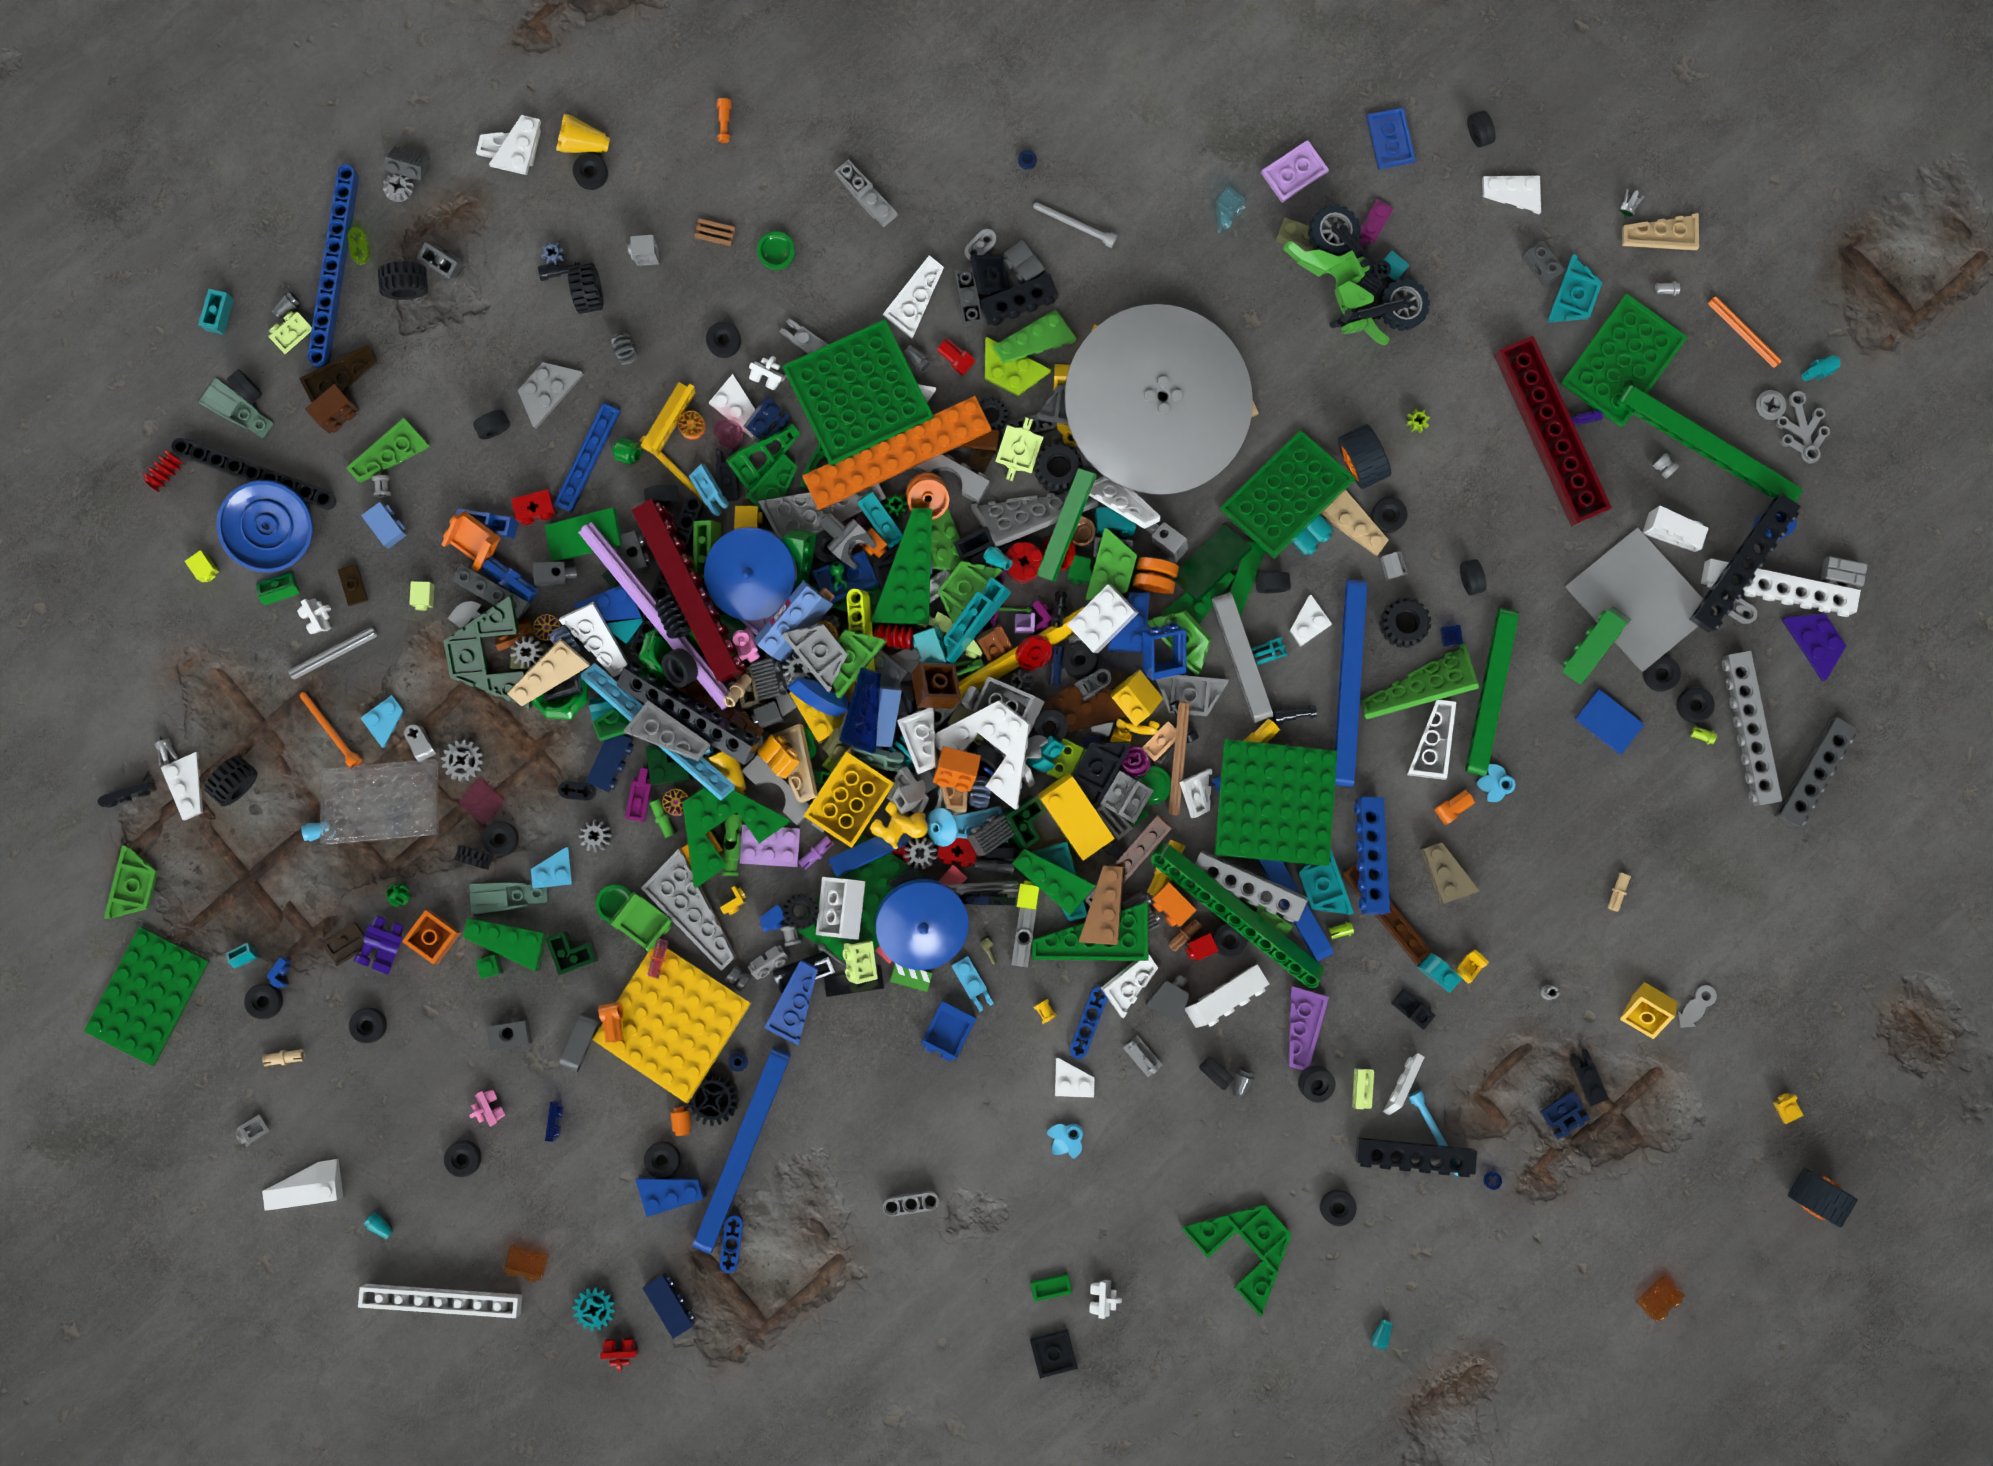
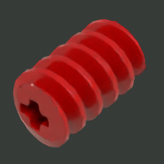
M167 450L163 451L166 457L158 456L161 461L160 463L153 462L156 467L155 469L148 467L150 474L142 473L145 478L144 481L158 493L160 492L158 486L165 487L163 480L169 482L171 480L169 475H176L174 469L181 470L179 463L185 465L177 456Z
M880 623L875 629L874 637L885 639L887 642L884 645L887 644L888 647L894 645L895 648L901 647L904 650L909 648L910 651L914 649L913 635L915 632L913 626H910L909 630L906 631V625H903L901 630H899V624H895L893 629L891 623H888L887 627L884 626V623Z

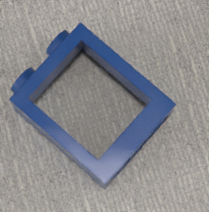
M1169 623L1165 627H1151L1150 630L1142 631L1143 673L1151 680L1186 673L1185 629L1176 623ZM1172 636L1173 661L1154 664V639Z

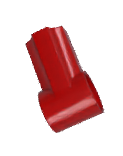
M948 338L937 349V352L950 362L952 368L961 376L976 362L968 352L959 349Z

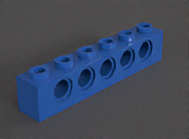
M1361 797L1354 803V813L1357 814L1355 832L1358 834L1356 851L1359 853L1357 870L1360 872L1358 890L1361 892L1359 909L1362 911V915H1385L1390 913L1384 797ZM1366 813L1371 815L1372 822L1366 819ZM1367 832L1372 834L1373 841L1368 840ZM1369 851L1373 853L1374 860L1369 859ZM1369 871L1374 872V880L1369 877ZM1370 890L1375 891V899L1370 896Z

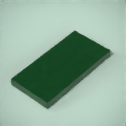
M1224 524L1179 568L1177 577L1172 578V580L1199 602L1252 548Z

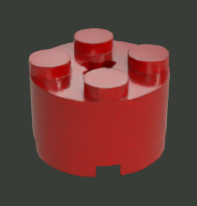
M1028 542L1016 543L1010 547L1006 553V556L1012 560V566L1009 570H1006L1008 576L1013 581L1023 584L1035 580L1038 577L1037 572L1043 559L1041 551L1035 545ZM1023 559L1027 560V564L1024 567L1020 566V561H1023Z

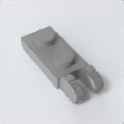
M788 319L786 322L797 333L793 336L786 329L781 328L779 331L792 344L807 354L828 345L791 319Z

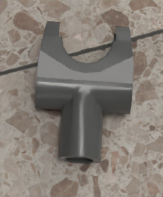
M830 513L820 523V526L834 538L827 548L853 569L858 566L851 554L856 544L865 543L873 549L877 546L869 533L854 519L845 526L835 515Z

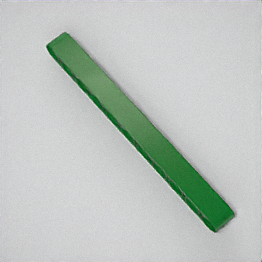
M1627 385L1617 401L1620 407L1772 499L1776 495L1783 493L1797 503L1803 492L1796 484L1634 386Z
M1160 843L1151 856V862L1156 868L1304 985L1310 988L1318 986L1324 974V967L1171 845Z

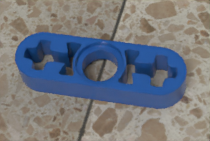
M731 1215L725 1222L720 1258V1268L725 1273H732L738 1267L744 1224L743 1219L739 1215ZM733 1219H736V1222L740 1224V1226L735 1228V1233H739V1236L735 1234L727 1235V1231L732 1232V1225H729V1222H732ZM729 1238L737 1241L735 1249L727 1247L726 1241ZM725 1251L727 1253L736 1252V1256L732 1255L731 1262L734 1263V1265H732L730 1269H728L727 1265L724 1264V1262L728 1260L729 1254L725 1255Z

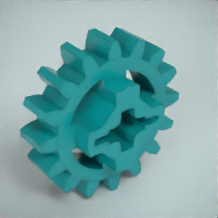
M589 1287L586 1289L587 1294L582 1291L579 1294L581 1298L574 1300L578 1305L572 1307L573 1310H577L573 1317L579 1318L577 1324L582 1322L584 1324L583 1329L590 1326V1331H593L595 1327L601 1330L602 1324L607 1327L609 1325L608 1320H613L614 1316L611 1313H614L616 1309L612 1308V1305L616 1302L609 1300L612 1294L605 1295L606 1289L599 1292L598 1287H595L593 1291ZM596 1296L603 1299V1302L598 1300ZM587 1299V1305L582 1309L583 1301ZM592 1306L598 1307V1308L601 1307L600 1309H598V1310L596 1311V1313H595L594 1310H593V1311L589 1310ZM607 1309V1313L604 1319H602L601 1313L602 1311ZM585 1317H589L592 1321L587 1320Z

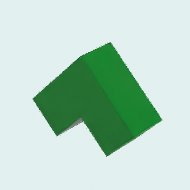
M813 770L815 783L824 785L831 773Z

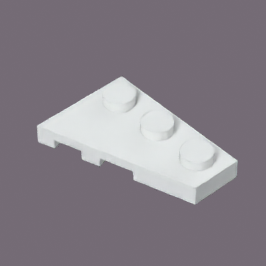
M927 708L897 720L917 773L920 774L935 768L934 708Z

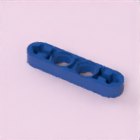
M1099 986L1093 988L1090 992L1070 1046V1053L1076 1059L1086 1056L1108 998L1102 990L1104 998H1100L1098 1004H1102L1101 1008L1096 1005H1090L1091 1000L1094 1003L1096 1000L1094 992L1102 990ZM1095 1008L1098 1015L1095 1019L1087 1017L1088 1009ZM1083 1026H1088L1091 1029V1034L1088 1037L1080 1035V1029ZM1077 1037L1088 1041L1087 1045L1082 1044L1081 1048L1084 1052L1079 1053V1055H1075L1076 1051L1073 1050L1074 1046L1078 1047L1080 1041H1076Z

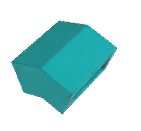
M1391 251L1384 259L1391 266V272L1388 276L1394 281L1399 279L1410 266L1394 251Z
M603 697L589 699V708L593 721L611 709H615Z
M248 942L226 953L227 962L234 969L240 968L259 958L255 947H252Z

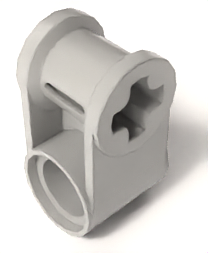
M418 725L406 727L404 731L405 738L419 763L437 754L434 744L423 727ZM413 730L418 731L417 737H412V734H414Z

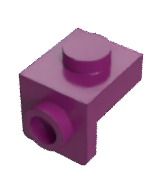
M1038 600L1032 604L1033 610L1042 620V622L1035 626L1036 632L1049 628L1052 620L1047 605L1044 602L1041 604Z

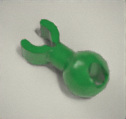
M833 562L829 567V571L835 577L834 591L838 592L837 586L839 582L846 591L847 583L842 578L844 566L840 562Z

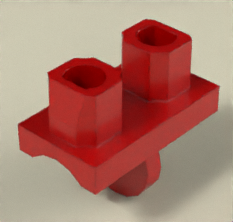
M634 1338L623 1339V1349H616V1339H605L600 1359H616L610 1360L609 1365L616 1366L617 1371H622L623 1365H630V1359L623 1358H636V1355L639 1354L638 1348H635Z

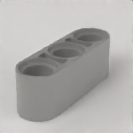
M923 1191L891 1196L885 1200L883 1211L888 1216L931 1211L938 1207L939 1195L935 1191ZM929 1195L934 1196L936 1203L928 1205L925 1202V1198ZM912 1198L917 1202L915 1208H908L906 1201ZM888 1202H895L897 1209L889 1211L886 1207Z

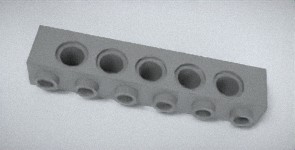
M1204 850L1200 852L1195 863L1197 867L1217 883L1231 891L1230 893L1235 897H1245L1250 904L1255 906L1260 904L1266 907L1265 910L1272 914L1278 912L1284 915L1283 918L1290 922L1300 920L1309 900L1304 895ZM1210 867H1216L1218 869V876H1212L1210 874ZM1234 875L1236 877V884H1230L1227 881V876ZM1245 883L1253 884L1254 891H1246ZM1263 891H1269L1272 894V899L1265 900L1262 896ZM1287 899L1290 902V907L1283 908L1280 905V900Z

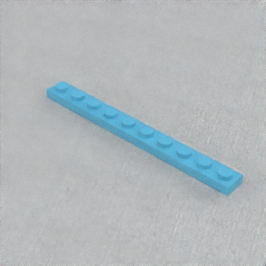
M596 663L581 674L582 680L630 722L644 706L635 697L617 687V682ZM660 747L720 801L734 790L735 785L703 757L700 761H696Z

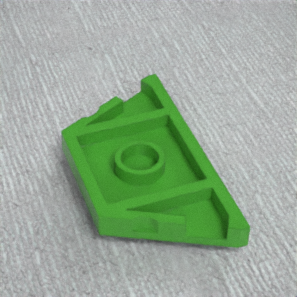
M948 508L943 515L932 520L931 563L935 569H945L952 573L961 561L968 562V558L961 560L955 548L954 542L960 540Z
M1107 528L1103 532L1085 600L1094 599L1108 584L1113 585L1120 594L1127 593L1137 554Z
M963 561L958 564L937 591L953 624L977 591L983 593L989 579L992 577L996 580L1003 572L1000 568H990L979 564L974 565Z
M1186 610L1151 618L1148 621L1150 627H1165L1169 623H1176L1186 630V666L1198 676L1202 671L1212 638ZM1172 636L1163 637L1162 640L1173 650Z
M845 630L837 639V642L848 654L840 667L838 676H836L833 682L835 694L838 698H842L887 642L885 639Z
M122 845L104 915L105 919L147 910L150 906L158 871L130 847Z

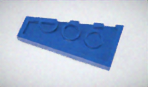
M802 959L800 960L764 1026L767 1030L798 1046L818 970L817 967Z

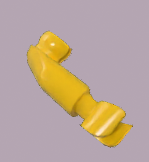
M1119 718L1116 722L1118 728L1129 729L1130 732L1141 735H1155L1160 726L1159 723L1150 721L1149 727L1139 724L1134 726L1133 723H1127Z

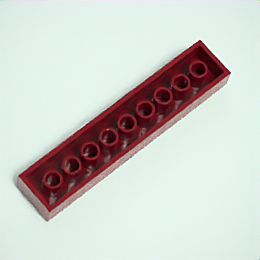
M1534 336L1500 349L1494 357L1571 527L1609 511L1612 508Z
M650 499L633 508L631 511L716 680L727 684L746 674L744 669L746 664L744 660L738 657L736 646L727 635L729 633L728 628L724 623L721 624L718 618L721 615L717 607L712 606L710 602L711 597L707 589L704 590L701 584L703 579L698 572H695L693 568L695 563L690 555L687 556L685 549H687L686 545L676 534L678 532L677 527L673 522L670 523L667 517L670 514L665 505L662 506L660 502Z

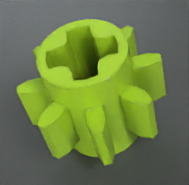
M1415 409L1413 411L1414 415H1407L1410 421L1406 423V426L1412 428L1411 432L1418 430L1419 433H1422V427H1429V424L1426 422L1430 417H1426L1424 414L1425 410L1418 412ZM1417 418V420H1421V423L1419 424V422H1415L1414 420Z

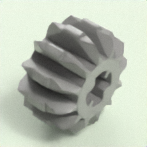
M522 636L523 643L516 639L515 643L518 647L511 646V649L516 650V653H511L510 656L518 657L514 660V663L517 664L521 661V668L525 667L526 662L528 668H531L532 661L535 664L538 661L536 658L543 656L539 655L538 652L544 651V648H537L541 642L536 641L533 644L534 637L530 636L528 642L526 636ZM524 648H531L532 652H529L531 653L530 657L523 656V653H525L523 651Z
M792 654L793 661L788 658L786 659L789 666L783 665L782 668L789 670L783 673L784 677L790 676L787 680L788 683H791L798 677L812 680L808 674H814L800 657L797 659L796 655ZM803 666V672L796 674L795 667Z
M595 819L592 825L587 821L585 823L587 829L580 828L581 831L585 832L584 835L580 834L578 836L582 839L585 838L580 844L582 846L588 844L586 850L590 851L593 847L595 853L598 852V846L601 850H605L603 843L607 845L611 843L606 840L607 837H612V834H606L610 827H604L605 822L603 821L599 825ZM593 832L600 834V836H597L599 837L598 840L591 838V836H594L592 835Z
M926 837L923 838L922 843H920V838H915V845L910 840L909 844L912 848L905 847V850L910 851V854L904 855L905 858H912L908 865L913 864L915 861L914 869H918L920 863L922 869H926L925 862L932 866L933 863L929 858H937V856L931 855V852H936L937 848H929L934 844L933 841L926 845ZM918 848L920 850H922V848L925 850V852L923 853L925 855L924 858H918L916 856L918 854V852L916 851Z

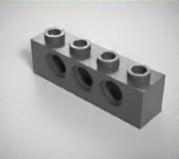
M462 564L451 580L494 606L508 596L513 595L516 617L520 621L524 619L532 606L527 601Z

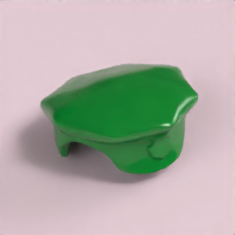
M654 628L645 634L639 658L650 672L657 674L663 680H667L662 670L663 656L673 651V649L659 631ZM691 630L685 637L702 657L703 652ZM676 662L678 669L684 675L681 666Z
M581 679L583 690L581 693L550 702L544 700L543 693L531 702L547 719L571 720L588 702V684Z

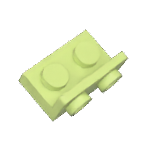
M290 311L283 317L285 321L281 325L276 323L269 329V338L284 354L291 350L312 330L311 325L298 311L294 313Z
M868 940L855 944L845 943L843 957L847 967L845 974L849 982L860 984L878 979L873 941Z
M1354 1068L1353 1108H1372L1374 1070Z

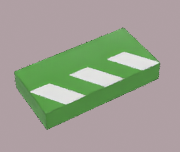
M895 963L890 982L928 992L933 973L904 968Z

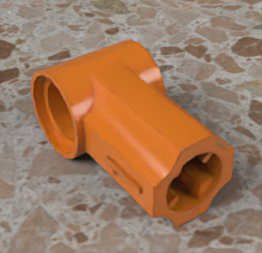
M1463 790L1451 800H1447L1437 806L1434 811L1444 825H1447L1475 802L1471 794L1467 790Z
M615 1002L599 1005L598 1012L600 1020L603 1022L605 1042L623 1040L621 1024L623 1008L621 1003Z

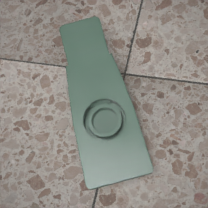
M218 379L213 380L199 400V403L246 430L249 429L263 439L274 426L273 422L259 414L258 410Z
M524 883L470 884L469 886L472 915L505 911L529 906V904L548 902L547 887L532 889V885Z

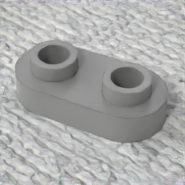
M990 229L981 230L965 247V258L969 262H971L970 257L972 255L970 253L972 251H976L977 255H986L995 246L996 234ZM989 238L990 242L985 243L983 240Z
M1728 595L1724 596L1723 599L1727 600ZM1741 598L1733 602L1734 608L1728 614L1742 624H1749L1756 620L1757 610L1753 605ZM1744 611L1748 614L1747 618L1743 616Z

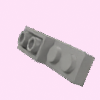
M849 159L834 171L854 198L883 227L898 216L897 212L873 188L872 183Z

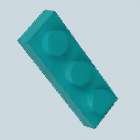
M872 491L856 501L889 549L901 541L903 534Z

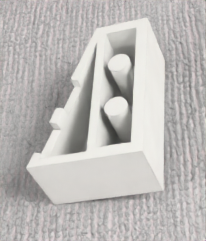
M1658 506L1649 512L1642 533L1697 552L1703 547L1708 527L1699 521H1693L1667 508Z

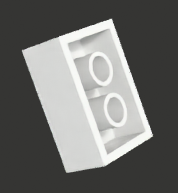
M1108 584L1067 625L1093 653H1099L1139 612L1113 585Z

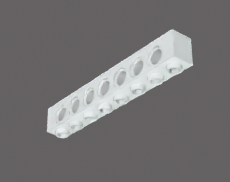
M1715 559L1705 561L1701 584L1711 588L1729 562ZM1758 568L1754 572L1756 576L1750 584H1746L1743 588L1745 590L1744 596L1747 597L1762 596V599L1766 601L1781 600V603L1785 605L1800 604V607L1804 609H1812L1814 607L1823 613L1837 612V615L1842 617H1849V615L1857 612L1861 591ZM1736 575L1732 577V581L1738 584V577ZM1759 580L1764 583V589L1759 587ZM1778 584L1783 588L1782 593L1777 590ZM1797 588L1800 589L1802 593L1801 597L1797 596L1796 594ZM1815 592L1820 595V601L1815 599ZM1834 596L1837 597L1839 600L1838 605H1836L1833 601Z
M365 1284L359 1290L358 1307L517 1318L521 1315L522 1294Z

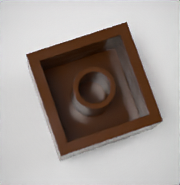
M335 384L305 408L316 423L329 434L337 432L345 421L353 419L357 414L356 412L359 411L351 399Z
M919 662L911 673L917 708L953 709L961 699L955 664Z

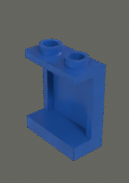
M942 1001L921 1042L924 1044L923 1048L931 1053H934V1051L941 1053L940 1057L949 1062L952 1059L956 1061L977 1018Z

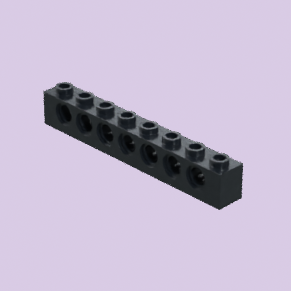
M1783 493L1774 497L1689 618L1690 621L1707 633L1714 630L1717 631L1720 628L1724 615H1728L1734 608L1733 602L1744 594L1745 590L1743 588L1745 585L1750 584L1755 578L1754 572L1765 564L1766 555L1773 552L1777 546L1776 541L1778 538H1782L1788 531L1787 525L1798 517L1799 513L1797 511L1801 507ZM1777 513L1780 514L1782 517L1781 522L1777 521L1776 519ZM1765 529L1770 530V538L1765 535ZM1755 544L1760 547V553L1754 550ZM1744 559L1749 562L1748 569L1743 565ZM1733 575L1738 577V584L1732 581ZM1722 591H1726V592H1727V594H1728L1727 600H1725V599L1722 598V596H1721V592H1722ZM1711 606H1714L1717 609L1716 615H1713L1711 613Z
M632 661L623 667L616 685L617 687L643 703L650 701L709 744L743 765L754 757L761 739L757 738L753 733L744 730L737 723L731 722L719 712H715L704 703L692 698L688 693L666 682L657 674L645 669L641 664Z

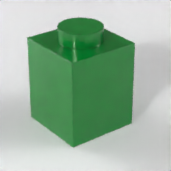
M499 955L475 960L480 979L504 973Z

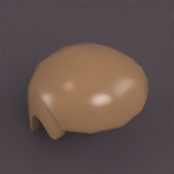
M1081 516L1072 540L1076 545L1085 546L1092 543L1095 539L1096 527L1090 519Z

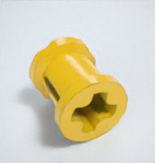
M1048 999L1033 1007L1041 1016L1042 1024L1058 1016L1050 1007Z

